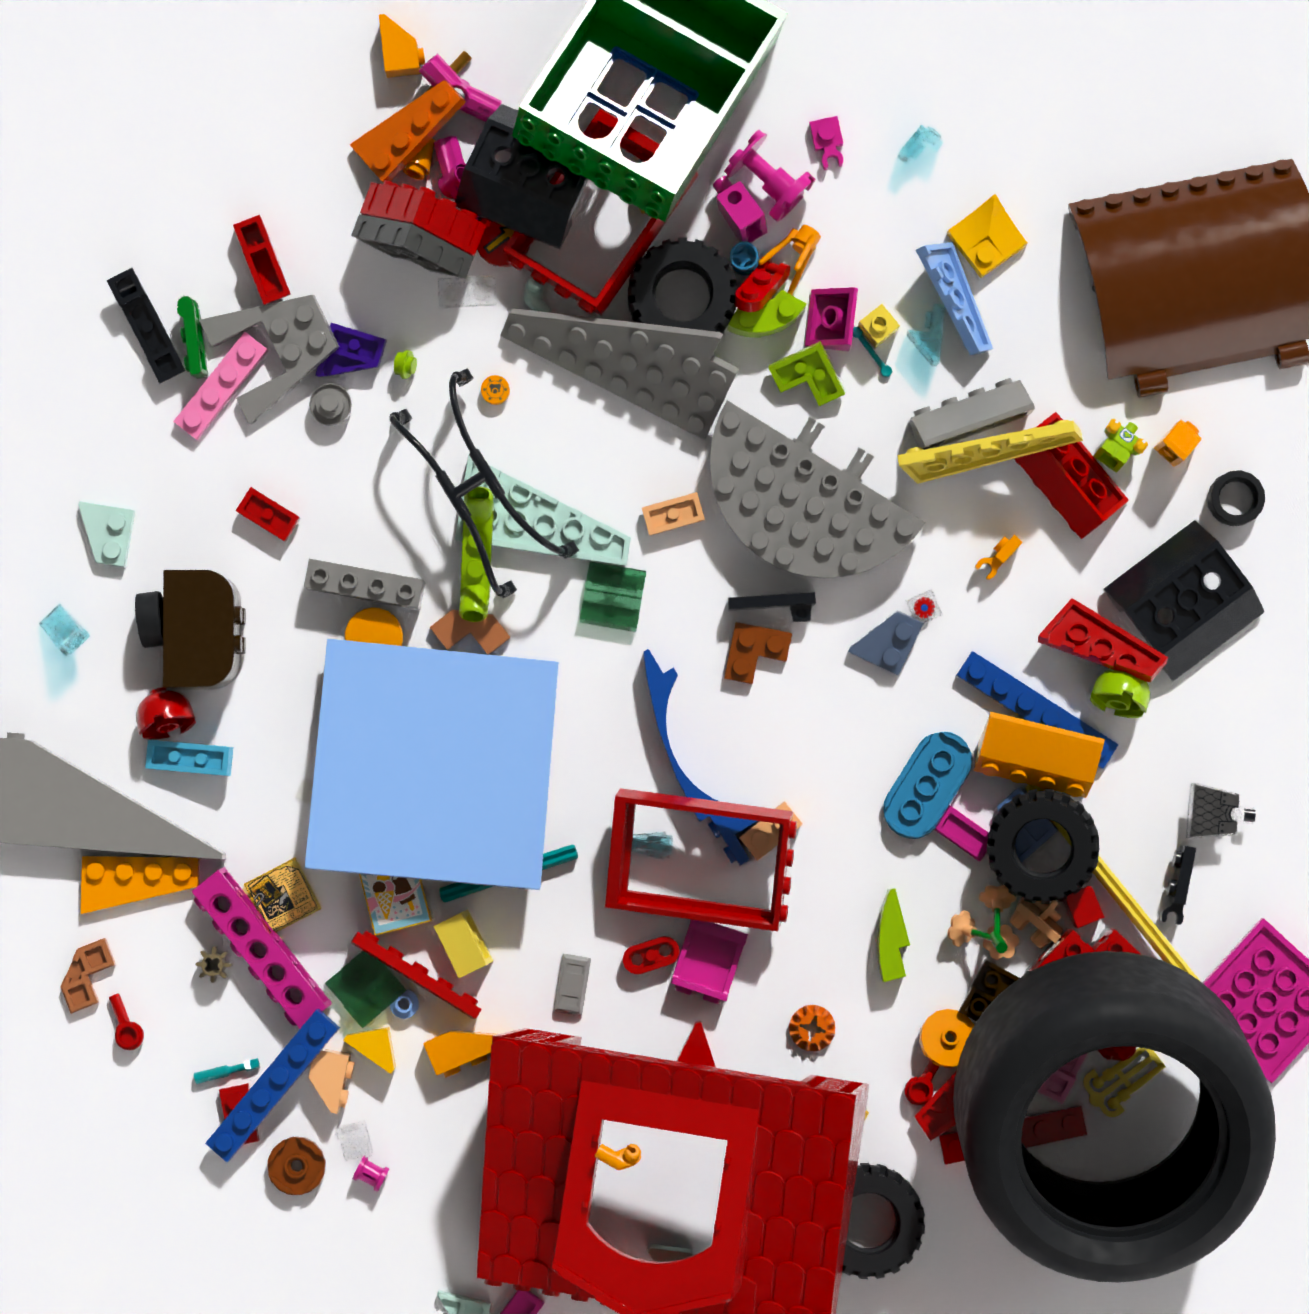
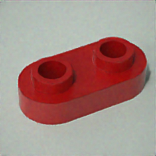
M661 936L633 945L625 951L623 965L632 974H643L671 965L679 957V945L669 936ZM668 945L671 952L668 956L660 954L659 949L661 946ZM634 954H640L643 957L641 964L635 965L632 962Z

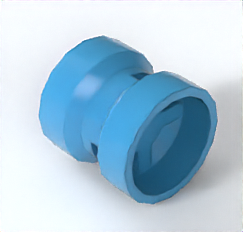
M739 242L732 247L730 261L733 270L741 276H748L757 268L759 257L758 251L753 244Z

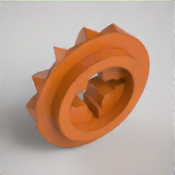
M803 1006L791 1017L789 1023L790 1036L793 1042L803 1050L820 1051L830 1045L835 1035V1021L830 1012L821 1006ZM814 1016H816L817 1026L825 1031L815 1032L813 1037H811V1041H809L808 1030L800 1027V1024H811Z

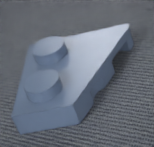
M897 610L886 618L884 622L869 631L867 635L852 644L848 652L899 675L924 622Z

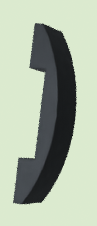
M131 267L106 280L136 335L159 384L185 372L182 361L134 269Z

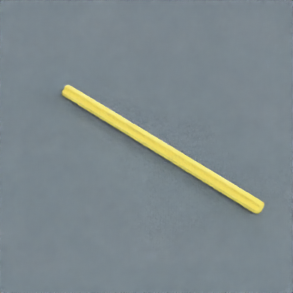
M1030 784L1026 785L1025 787L1027 793L1028 790L1037 789V791H1045L1044 789H1041L1038 786ZM1050 820L1071 846V840L1067 831L1059 823ZM1099 856L1097 867L1094 869L1093 874L1163 961L1184 970L1199 980Z

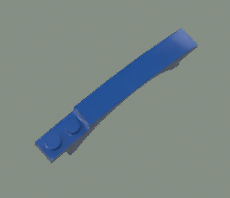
M647 649L643 651L647 683L657 727L675 777L686 797L718 801L701 791L689 780L673 755L667 735L666 713L668 699L678 674L674 667L663 673L650 650ZM695 813L699 822L707 817L711 818L712 821L708 823V826L716 839L722 836L727 845L723 848V851L731 864L737 861L739 866L750 860L735 834L757 821Z

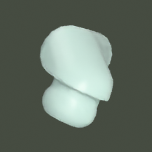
M531 277L525 284V304L533 311L551 313L552 309L542 300L544 285Z

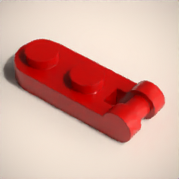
M772 259L763 265L758 264L757 268L736 290L735 306L745 312H756L762 309L787 280L790 274V265L784 263L778 265L772 263Z

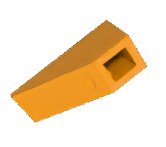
M450 1030L425 1041L423 1044L436 1076L443 1073L446 1078L460 1072V1066L471 1062V1065L475 1066L488 1060L487 1054L491 1053L492 1035H496V1033Z

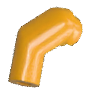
M601 1144L595 1154V1158L616 1170H623L636 1165L640 1161L641 1150L635 1144H629L626 1148L614 1151Z

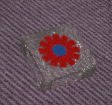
M932 589L905 600L911 617L924 622V624L943 616Z

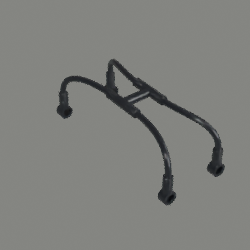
M466 368L460 372L455 371L452 373L449 379V396L460 434L470 452L469 456L479 471L477 474L455 487L446 471H442L431 454L403 426L413 419L407 408L399 412H392L389 420L425 458L436 473L435 477L471 532L492 590L497 596L504 599L516 592L517 588L512 580L503 585L497 584L479 532L470 517L472 514L461 497L486 482L495 498L499 499L511 517L541 545L564 557V559L573 556L579 552V549L574 541L561 546L548 541L519 515L506 498V493L480 450L474 446L460 412L456 383L459 387H462L474 379L469 369Z

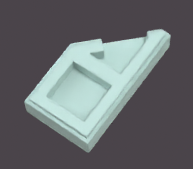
M438 1290L437 1297L441 1300L449 1314L489 1313L491 1302Z

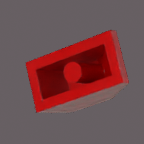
M701 1020L696 1021L677 1057V1061L716 1067Z

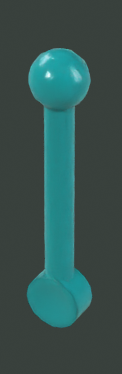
M854 327L853 337L860 340L881 368V375L889 377L892 374V368L883 363L862 335V330L859 327Z

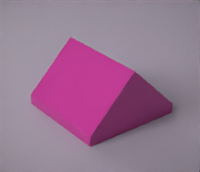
M858 288L811 289L805 346L808 347L821 341L824 349L849 352L852 346Z

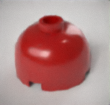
M164 687L150 691V695L141 701L136 711L139 735L142 734L144 739H166L170 737L168 732L180 728V734L196 724L189 700L183 694L167 690Z

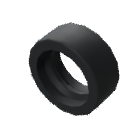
M1242 470L1229 471L1218 477L1210 486L1207 495L1208 508L1213 517L1222 524L1242 526L1256 519L1262 512L1265 504V490L1260 480L1253 474ZM1238 481L1244 483L1253 494L1251 508L1242 515L1229 514L1220 504V492L1230 482Z
M154 591L136 594L135 615L142 646L144 648L163 646V596L161 592Z

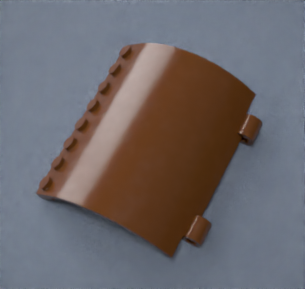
M1282 159L1272 163L1252 165L1232 171H1222L1217 174L1193 177L1192 179L1178 182H1167L1163 185L1138 188L1133 191L1113 193L1103 197L1083 199L1079 202L1068 204L1069 215L1080 235L1094 285L1102 327L1108 380L1134 375L1135 390L1137 396L1141 398L1168 392L1167 377L1272 355L1275 356L1279 369L1309 364V349L1306 342L1309 339V192L1293 159Z

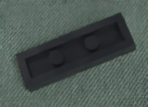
M815 592L730 597L727 599L728 611L790 607L793 622H808L811 620V609L816 604Z

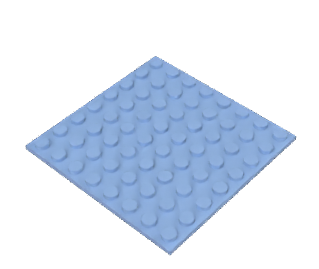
M327 639L304 869L540 890L559 662Z

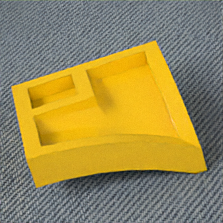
M996 194L947 231V236L980 278H983L1010 259L1028 244L1005 211Z

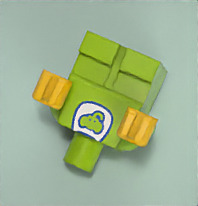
M1111 419L1104 430L1107 439L1101 444L1093 457L1117 473L1127 462L1131 454L1135 456L1142 454L1147 448L1148 443H1143L1144 439L1134 435L1138 430L1136 424L1128 422L1126 427H1123L1120 422H1115L1116 419Z

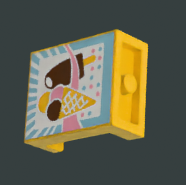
M359 874L375 936L433 921L421 879Z

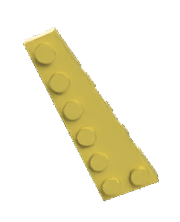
M1060 420L1052 425L1034 427L925 450L921 447H914L908 449L905 454L897 456L899 466L919 484L1083 441L1081 429L1073 420Z

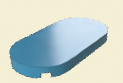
M951 732L934 733L922 739L888 792L883 804L885 820L890 829L897 835L907 839H919L929 835L938 826L972 768L971 751L967 743L960 736Z

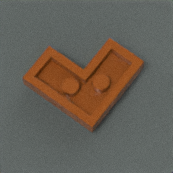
M735 622L724 679L753 684L758 656L787 662L792 633Z

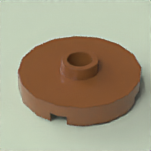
M293 1136L282 1140L272 1149L267 1164L270 1181L279 1191L288 1195L306 1194L321 1183L326 1171V1159L322 1149L314 1141L306 1137ZM295 1160H299L302 1163V1169L299 1171L292 1167V1162Z

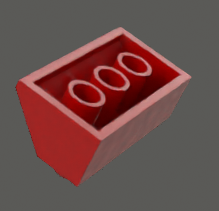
M1055 412L1036 427L1052 425L1063 419ZM1081 441L1014 459L1081 540L1129 501Z

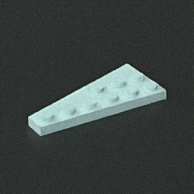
M469 454L464 481L479 472ZM490 466L504 489L505 496L510 504L535 531L557 546L566 545L571 541L575 542L579 552L569 558L627 567L631 542L630 536ZM486 482L480 485L481 487H486L490 489ZM493 495L494 524L492 546L559 556V554L550 551L532 538L511 517L499 499H496ZM458 517L456 541H463V521L460 517Z

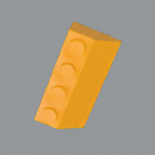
M990 712L978 742L973 771L983 773L986 776L1009 779L1015 783L1038 786L1044 790L1054 789V791L1064 792L1072 797L1087 798L1094 783L1105 739Z

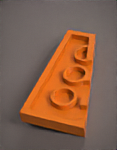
M443 80L349 145L383 183L384 180L392 181L466 101L449 82Z

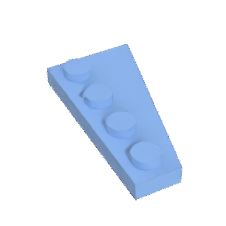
M953 242L924 245L916 249L969 354L976 355L992 350L991 341Z

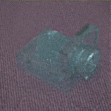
M921 124L899 151L897 157L905 164L911 157L916 160L926 148L922 144L923 142L938 152L943 145V142L940 140L941 135L932 127L928 126L925 128Z

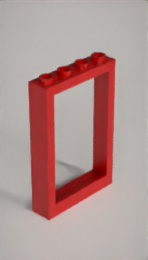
M599 109L583 134L591 139H603L612 132L618 123V119ZM629 126L619 146L639 160L646 162L653 157L660 144ZM697 171L693 176L692 180L690 181V183L688 184L687 188L683 192L682 196L678 200L677 204L673 208L669 217L676 209L684 195L687 193L695 179L698 177ZM556 172L549 182L560 184L564 180V175ZM650 219L597 298L525 255L524 253L535 239L515 231L504 246L503 251L508 257L507 262L519 271L523 268L531 272L530 276L542 285H545L546 282L555 287L553 289L554 292L562 298L568 300L571 297L578 301L577 306L588 314H592L594 311L602 316L636 267L638 259L643 257L667 220L663 222L660 219Z
M620 788L615 795L605 908L778 932L781 923H786L789 906L784 905V896L789 895L791 889V877H787V868L793 865L794 849H789L790 839H795L797 832V821H792L793 811ZM636 805L780 824L771 910L628 890Z

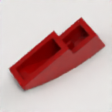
M260 214L234 224L233 227L263 304L266 305L291 295Z

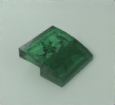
M590 561L579 623L636 632L647 571Z
M363 950L325 982L327 987L344 1005L343 1007L362 1029L407 991L387 965Z

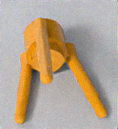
M802 225L799 231L792 228L788 236L761 258L758 264L763 265L788 243L793 241V249L800 254L794 266L795 276L787 292L793 295L808 260L821 239V235L808 225Z

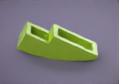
M896 888L887 889L878 923V965L883 982L906 977L899 948L909 946L910 942Z

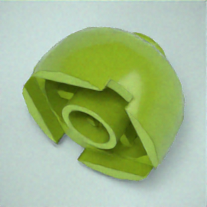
M1109 669L1097 677L1090 701L1104 712L1106 707L1114 709L1115 716L1140 718L1144 712H1147L1150 701V689L1148 683L1123 671Z

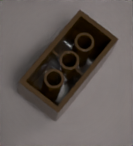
M163 570L164 688L171 690L220 689L230 684L240 670L241 654H246V637L241 635V625H246V608L241 606V596L234 583L217 572L211 570Z

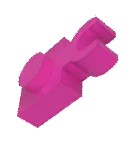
M838 116L810 121L809 127L815 152L824 151L821 160L823 169H828L827 159L830 157L836 158L838 166L841 167L844 158L836 147L843 146L844 142Z

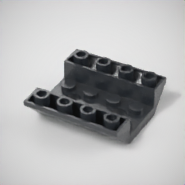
M501 104L487 119L465 165L455 203H457L456 207L469 210L479 217L561 250L572 226L571 216L589 179L572 173L568 167L557 161L547 159L540 151L533 147L521 144L512 136L518 110ZM501 150H506L511 154V158L503 163L498 162L495 159V155ZM559 172L564 175V180L560 184H552L548 181L549 175Z
M1196 520L1192 521L1102 589L1118 611L1125 612L1147 643L1168 657L1167 664L1163 670L1172 682L1265 612L1251 583L1219 541ZM1213 573L1218 577L1219 584L1216 589L1211 590L1204 585L1206 574ZM1161 608H1167L1172 612L1173 619L1169 624L1159 622L1157 614Z

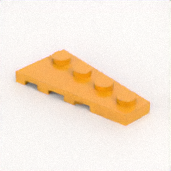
M82 856L81 914L199 886L200 858Z

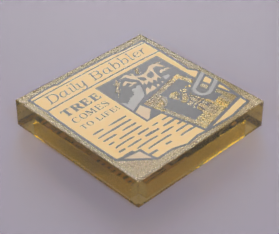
M296 857L244 883L255 908L275 933L322 909ZM262 920V922H263L265 928L268 930V932H269V933H272V932L270 931V929L268 928V926L265 924V922Z

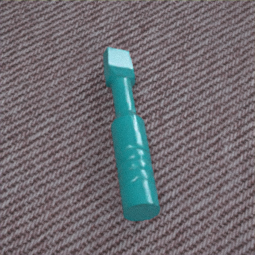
M259 1059L246 1060L242 1064L224 1065L194 1073L195 1083L200 1084L228 1077L231 1073L260 1068Z

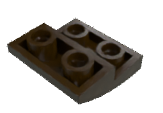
M985 959L964 998L959 1012L977 1022L991 1002L1020 977Z

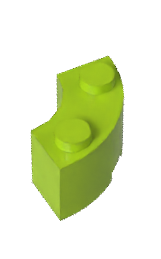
M781 290L775 298L769 300L759 311L745 312L737 308L728 324L727 331L749 338H761L780 333L797 321L804 312L807 303Z

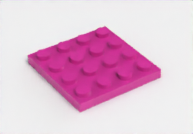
M1261 918L1202 983L1213 991L1228 1007L1243 1031L1266 1080L1273 1083L1309 1043V959L1269 922Z

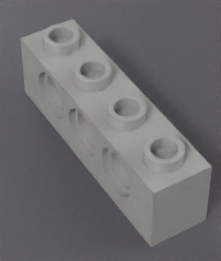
M309 558L304 588L421 610L426 582L424 579Z

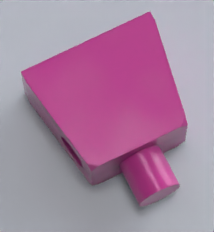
M723 176L714 182L713 187L718 193L716 196L718 209L739 242L752 243L768 233L765 214L741 181L732 184L727 176Z

